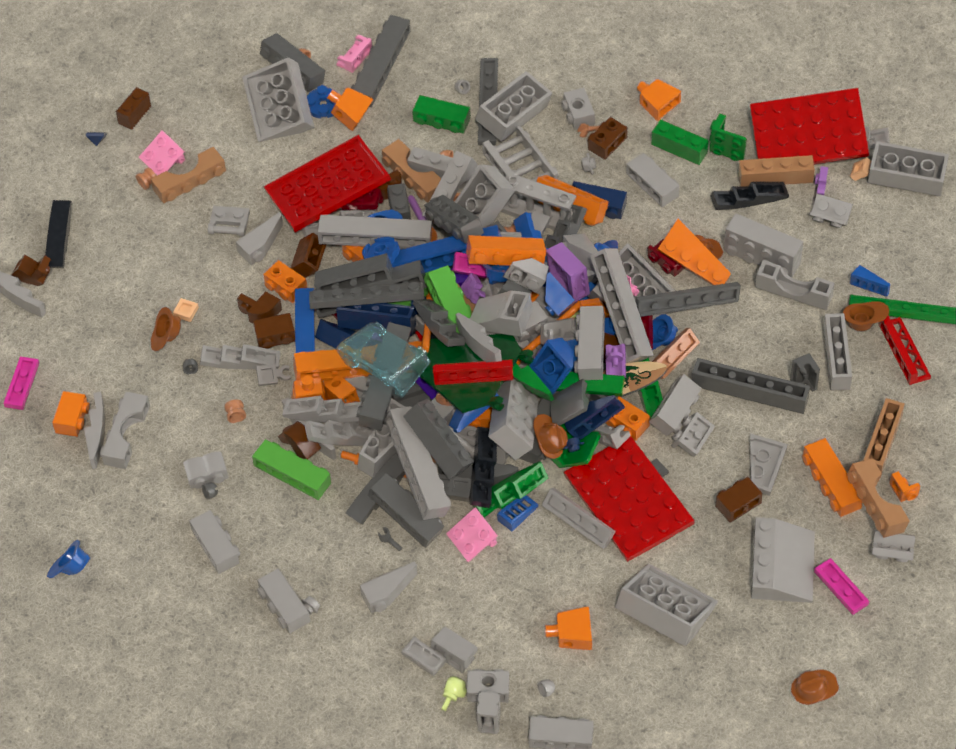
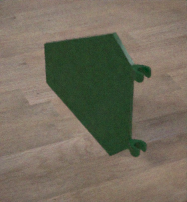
M487 335L493 338V346L501 350L502 360H513V367L518 359L526 364L533 362V351L529 349L521 350L513 335ZM438 338L430 339L429 352L423 353L421 346L409 364V367L461 413L488 405L497 411H501L504 408V404H502L504 401L503 397L495 396L504 381L435 385L434 365L484 361L466 343L461 346L447 347Z

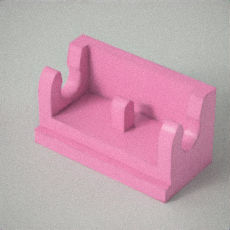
M357 35L355 37L357 40L344 56L340 55L337 58L340 60L336 63L337 66L353 73L370 54L372 47L370 38Z

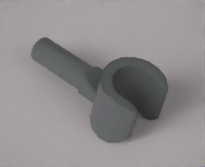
M383 527L385 535H381L378 532L380 541L383 543L388 542L398 551H401L403 548L391 537L389 529Z

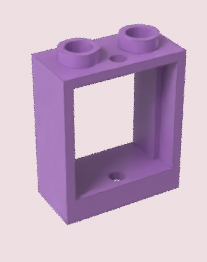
M562 242L547 249L546 257L549 272L574 298L575 302L589 295L587 268Z

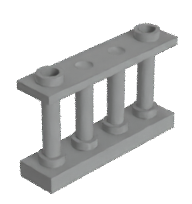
M520 125L517 126V137L498 146H493L489 140L482 143L483 155L504 177H506L508 172L521 176L538 167L544 173L531 179L532 181L537 182V178L544 175L555 179L558 177L556 168L549 164L530 139L529 133L526 130L524 131ZM519 143H522L525 147L524 150L507 158H502L499 154ZM528 155H531L535 160L515 171L511 170L508 166ZM517 194V198L526 200V196Z
M508 172L505 178L514 187L515 191L501 212L519 217L525 212L532 215L533 211H537L551 217L547 228L555 230L558 220L565 219L567 212L576 199V195ZM517 194L526 196V201L517 198ZM534 199L543 202V207L534 204ZM551 205L560 208V212L551 210Z

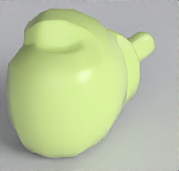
M454 676L447 680L443 693L446 700L441 708L442 710H447L451 700L456 702L458 697L464 698L466 696L465 681Z

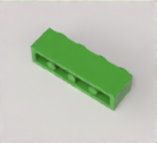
M447 265L428 272L424 277V281L433 301L448 310V319L457 324V313L470 319L472 314L471 308L465 303L463 291L458 287L456 276Z
M265 439L252 455L255 467L317 500L321 498L331 484L330 473L325 468L313 465L308 459H302L293 451L281 448L276 442H270Z

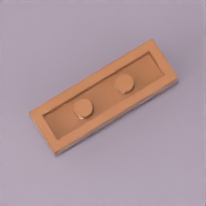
M685 328L652 361L667 366V372L660 379H665L700 343L691 328Z

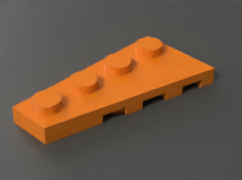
M679 219L676 220L658 248L659 252L711 285L725 284L731 275L727 268Z

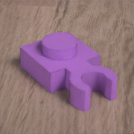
M821 166L820 174L816 173L815 184H818L817 194L824 196L828 167Z
M470 273L461 285L466 298L476 304L480 296L484 298L486 296L485 292L481 291L483 285L478 276Z

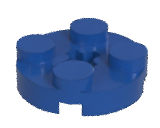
M321 85L307 95L311 116L322 119L321 117L330 118L334 116L331 111L335 103L327 99L333 89ZM326 101L327 104L320 105V102Z
M392 237L377 238L374 240V244L370 246L368 243L363 248L362 255L364 259L387 253L391 264L395 263V258L400 253V246Z

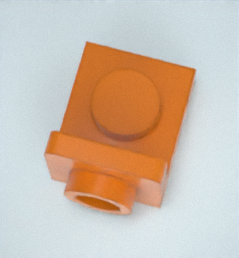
M899 471L891 474L889 484L900 502L914 500L919 495V483L909 486L908 481L905 477L901 476Z

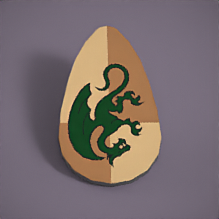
M650 361L626 363V378L622 396L637 392L653 384L667 372V366Z

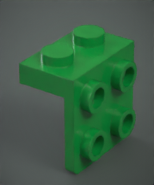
M719 113L717 119H713L710 126L709 151L716 155L729 157L733 161L744 160L747 139L725 131L726 115Z
M565 424L560 425L566 431L568 439L574 438L568 432ZM598 431L591 432L580 440V442L585 443L580 446V450L569 453V450H563L558 458L551 460L559 468L588 464L592 459L601 434Z

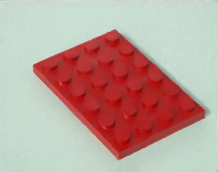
M858 88L750 104L758 159L812 155L814 164L869 156Z
M357 135L265 185L264 189L293 231L297 232L319 220L320 215L332 213L390 181L391 178L365 142Z
M631 436L618 449L609 446L594 454L588 464L573 466L564 471V476L593 516L616 531L611 540L627 562L695 524L693 517Z

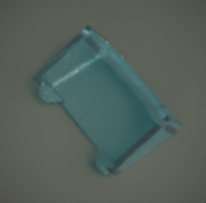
M370 322L343 340L336 348V351L346 365L351 368L359 366L381 379L386 386H393L395 394L402 398L431 362L427 357L428 353L420 346L416 348L385 330L378 322Z

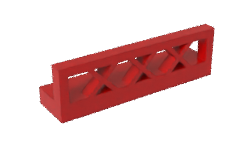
M888 315L886 319L879 322V327L908 384L912 385L931 379V375L901 317L891 320ZM895 324H898L900 327L899 333H897L894 327ZM901 339L906 340L908 342L906 348ZM909 354L915 356L916 360L914 363L912 362ZM917 369L922 370L924 375L918 377Z
M513 360L437 364L433 366L435 385L513 380Z

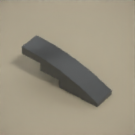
M572 204L565 219L558 220L553 236L547 235L544 243L545 247L551 248L563 242V235L577 234L587 209Z
M431 299L413 300V305L420 317L441 342L447 347L465 345V337L456 332L457 324L448 319V310Z
M397 453L375 474L345 512L361 525L367 520L371 512L379 507L368 496L370 488L385 473L395 477L398 482L404 477L405 471Z

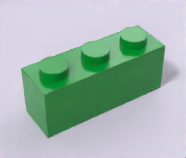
M419 95L412 110L413 122L420 125L433 126L436 129L450 130L453 133L464 134L471 119V111L468 106Z
M660 119L652 131L651 145L700 165L708 154L709 140Z

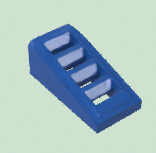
M859 265L852 272L851 285L886 297L889 295L890 283Z
M527 495L522 499H515L497 514V521L513 532L539 507V504ZM525 500L531 506L527 507L522 502ZM518 506H521V507H522L523 509H525V510L522 511L521 509L518 508Z

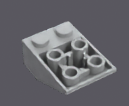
M508 291L478 299L470 319L484 326L485 332L522 337L533 310L531 295L527 292Z

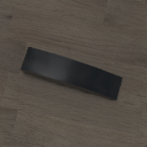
M751 182L749 186H732L730 191H713L711 194L715 210L746 208L780 201L789 197L784 182Z
M53 200L45 253V256L51 259L48 264L50 268H64L65 252H67L68 236L70 235L71 200Z
M478 426L472 466L470 505L490 508L492 504V486L494 484V467L497 463V444L488 437L489 428Z

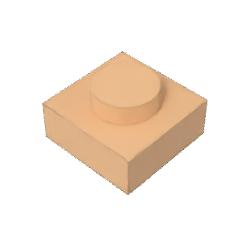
M866 157L854 163L850 178L854 181L865 178L869 174L872 161Z
M181 298L173 311V315L191 322L199 308L198 303Z

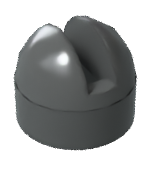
M186 359L183 362L182 367L185 374H195L198 371V364L195 359Z
M210 482L202 485V492L206 499H211L218 494V490H215L217 487L215 483Z

